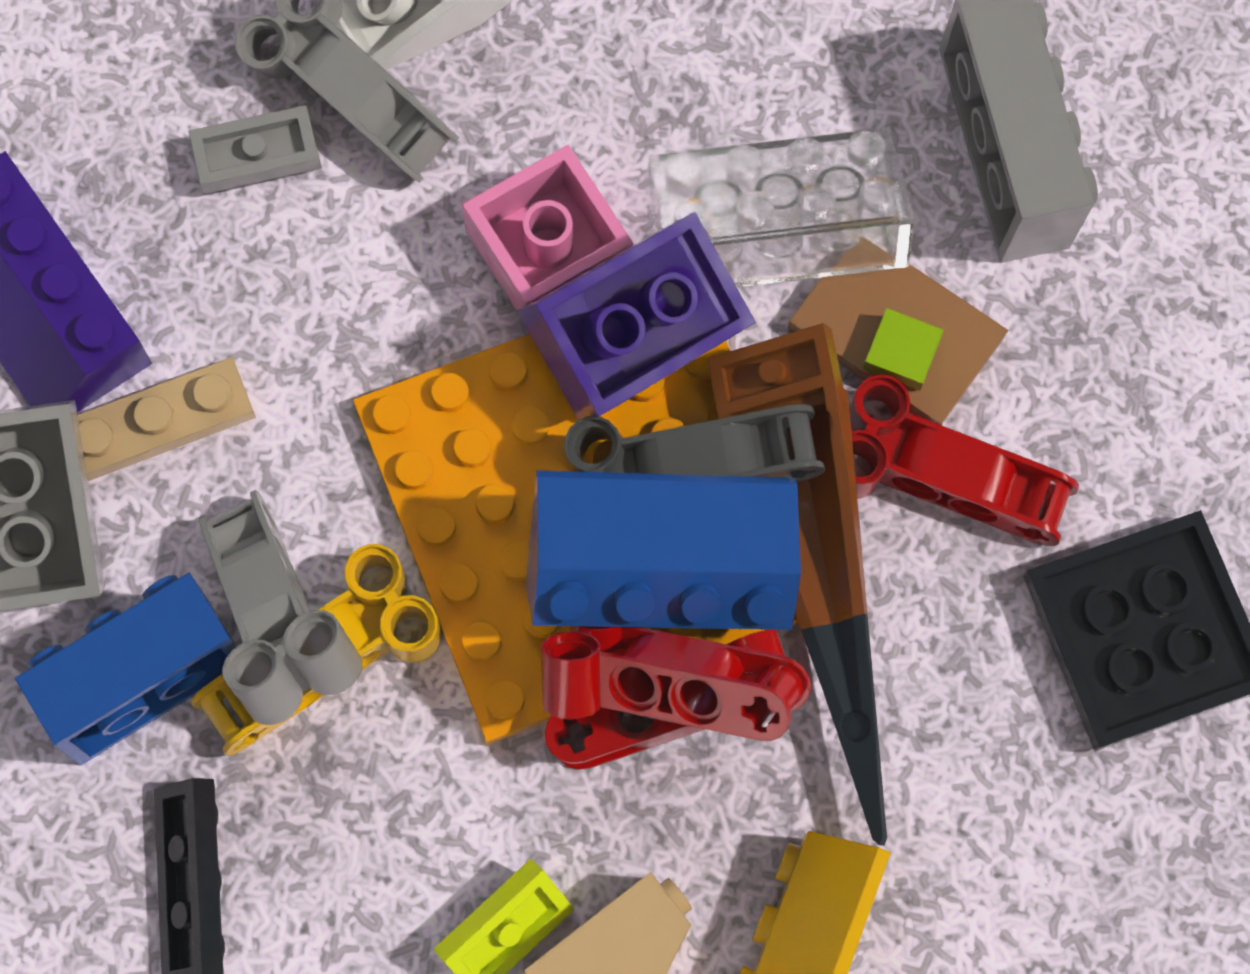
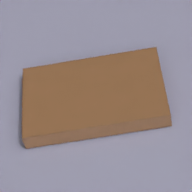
M857 229L790 319L787 328L795 332L822 323L830 327L833 333L838 363L863 380L870 376L878 375L863 369L886 308L944 329L921 390L919 391L904 385L910 397L909 411L914 415L942 425L1009 330Z

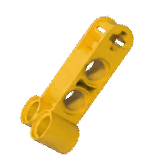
M367 544L356 549L349 556L345 565V580L349 589L318 610H325L333 614L361 656V671L389 652H392L398 659L407 663H420L431 658L438 651L442 641V628L433 606L418 596H404L407 591V578L398 556L390 548L380 544ZM375 566L389 568L393 572V577L390 584L384 589L370 592L360 587L361 578L368 569ZM418 616L428 622L427 633L420 641L403 643L395 638L396 628L403 619ZM222 674L198 691L192 698L191 704L195 709L203 708L225 742L222 751L226 756H231L245 750L325 695H321L313 691L312 688L303 691L300 706L288 719L274 725L260 724L252 719L224 681ZM224 698L228 700L242 721V728L239 727L223 703Z

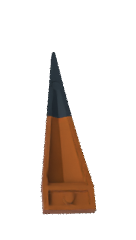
M822 323L707 358L718 419L787 405L804 404L814 408L815 415L810 420L816 458L824 463L825 471L812 479L797 482L801 577L795 615L830 710L872 839L878 845L885 846L887 829L848 391L843 388L832 329ZM788 429L787 436L789 441L792 460H794L795 453L793 448L790 429Z

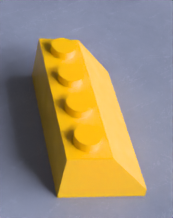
M808 831L805 834L800 846L788 842L775 876L776 880L786 883L778 906L776 908L765 904L752 937V941L763 945L754 970L742 966L739 974H848L891 852L879 847Z

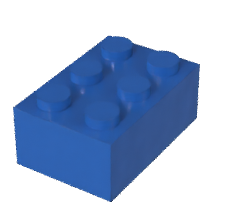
M190 572L179 579L176 575H170L153 583L143 592V601L123 613L120 610H112L100 615L86 626L85 636L65 648L62 645H54L44 649L28 661L27 667L29 670L14 678L53 745L78 764L83 765L192 698L204 686L223 674L222 668L225 659L237 645Z

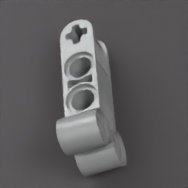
M275 0L276 8L279 12L274 18L257 15L250 17L241 24L236 33L235 47L237 55L243 63L274 79L287 78L296 73L417 182L420 183L424 179L420 173L450 139L454 142L459 139L455 132L336 26L342 15L343 5L341 0H319L316 8L311 13L305 15L299 14L298 6L300 0ZM278 34L280 47L277 54L269 60L262 61L260 56L262 43L269 36Z
M257 490L250 492V500L211 519L203 515L199 517V524L243 642L233 649L225 659L222 668L223 679L254 721L260 724L274 725L285 721L295 713L301 704L303 691L312 688L313 691L321 695H334L351 687L360 676L362 660L355 646L333 614L325 610L310 611L277 525L263 498Z

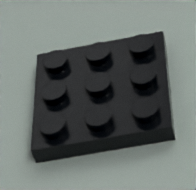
M1201 510L1029 569L1023 575L1094 752L1250 697V622Z

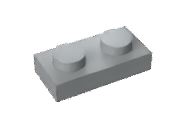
M307 105L188 131L203 194L322 168Z

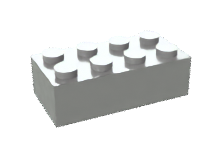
M955 0L939 51L1000 263L1070 249L1094 203L1097 202L1098 189L1092 169L1090 167H1083L1078 147L1081 143V132L1078 119L1073 111H1066L1061 92L1064 89V75L1061 63L1056 56L1050 57L1045 41L1048 24L1044 7L1040 2L1034 3L1033 0Z

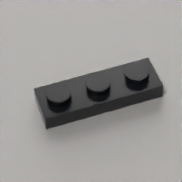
M191 778L154 789L161 973L224 974L223 957L225 942L222 936L220 907L222 878L218 866V808L215 803L214 779Z

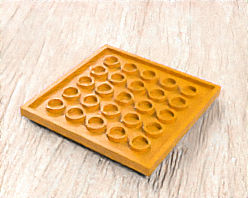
M527 334L353 399L487 746L544 724L552 716L544 710L542 704L541 645L551 635L569 632L568 626L532 625L525 583L536 471L578 472L568 460L564 450L567 432L578 421V418L531 335ZM727 341L600 417L609 420L618 429L623 438L717 420L718 415L707 358L729 352L730 348ZM598 440L593 442L585 453V462L597 464L604 461L612 450V441ZM794 615L793 625L798 623L796 615ZM647 628L722 644H728L746 635L764 631L761 629Z

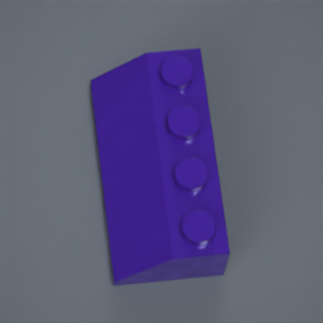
M4 151L0 154V363L30 406L75 400L78 413L150 366L152 362L131 327L7 152Z

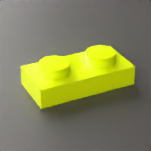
M529 859L433 950L454 974H507L570 915L575 908L545 871L532 859Z

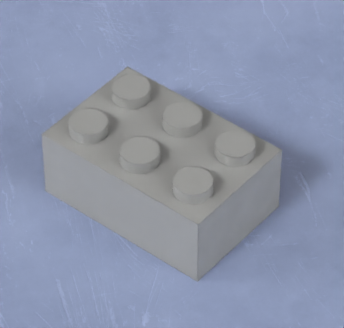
M75 400L0 410V612L101 596L105 583Z

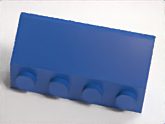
M536 471L525 583L532 625L792 630L801 577L798 488L795 478Z

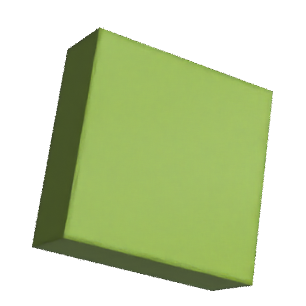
M886 308L863 369L878 375L892 376L902 382V384L920 391L944 329Z

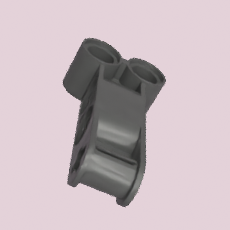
M804 404L781 406L623 438L618 429L609 420L602 417L587 416L578 420L569 428L564 442L566 456L578 472L795 478L796 482L817 477L825 471L824 463L816 458L810 420L815 415L814 408ZM788 429H790L791 431V437L795 453L794 460H792L791 458V452L787 436ZM598 440L612 441V450L604 461L597 464L585 462V453L593 442Z

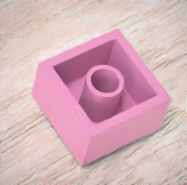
M569 144L462 204L467 235L516 311L633 245V241Z

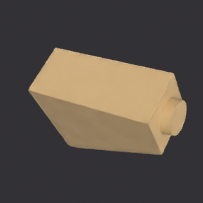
M650 872L524 970V974H667L691 927V923L685 917V914L691 911L692 907L681 890L669 877L662 883H659L652 872Z

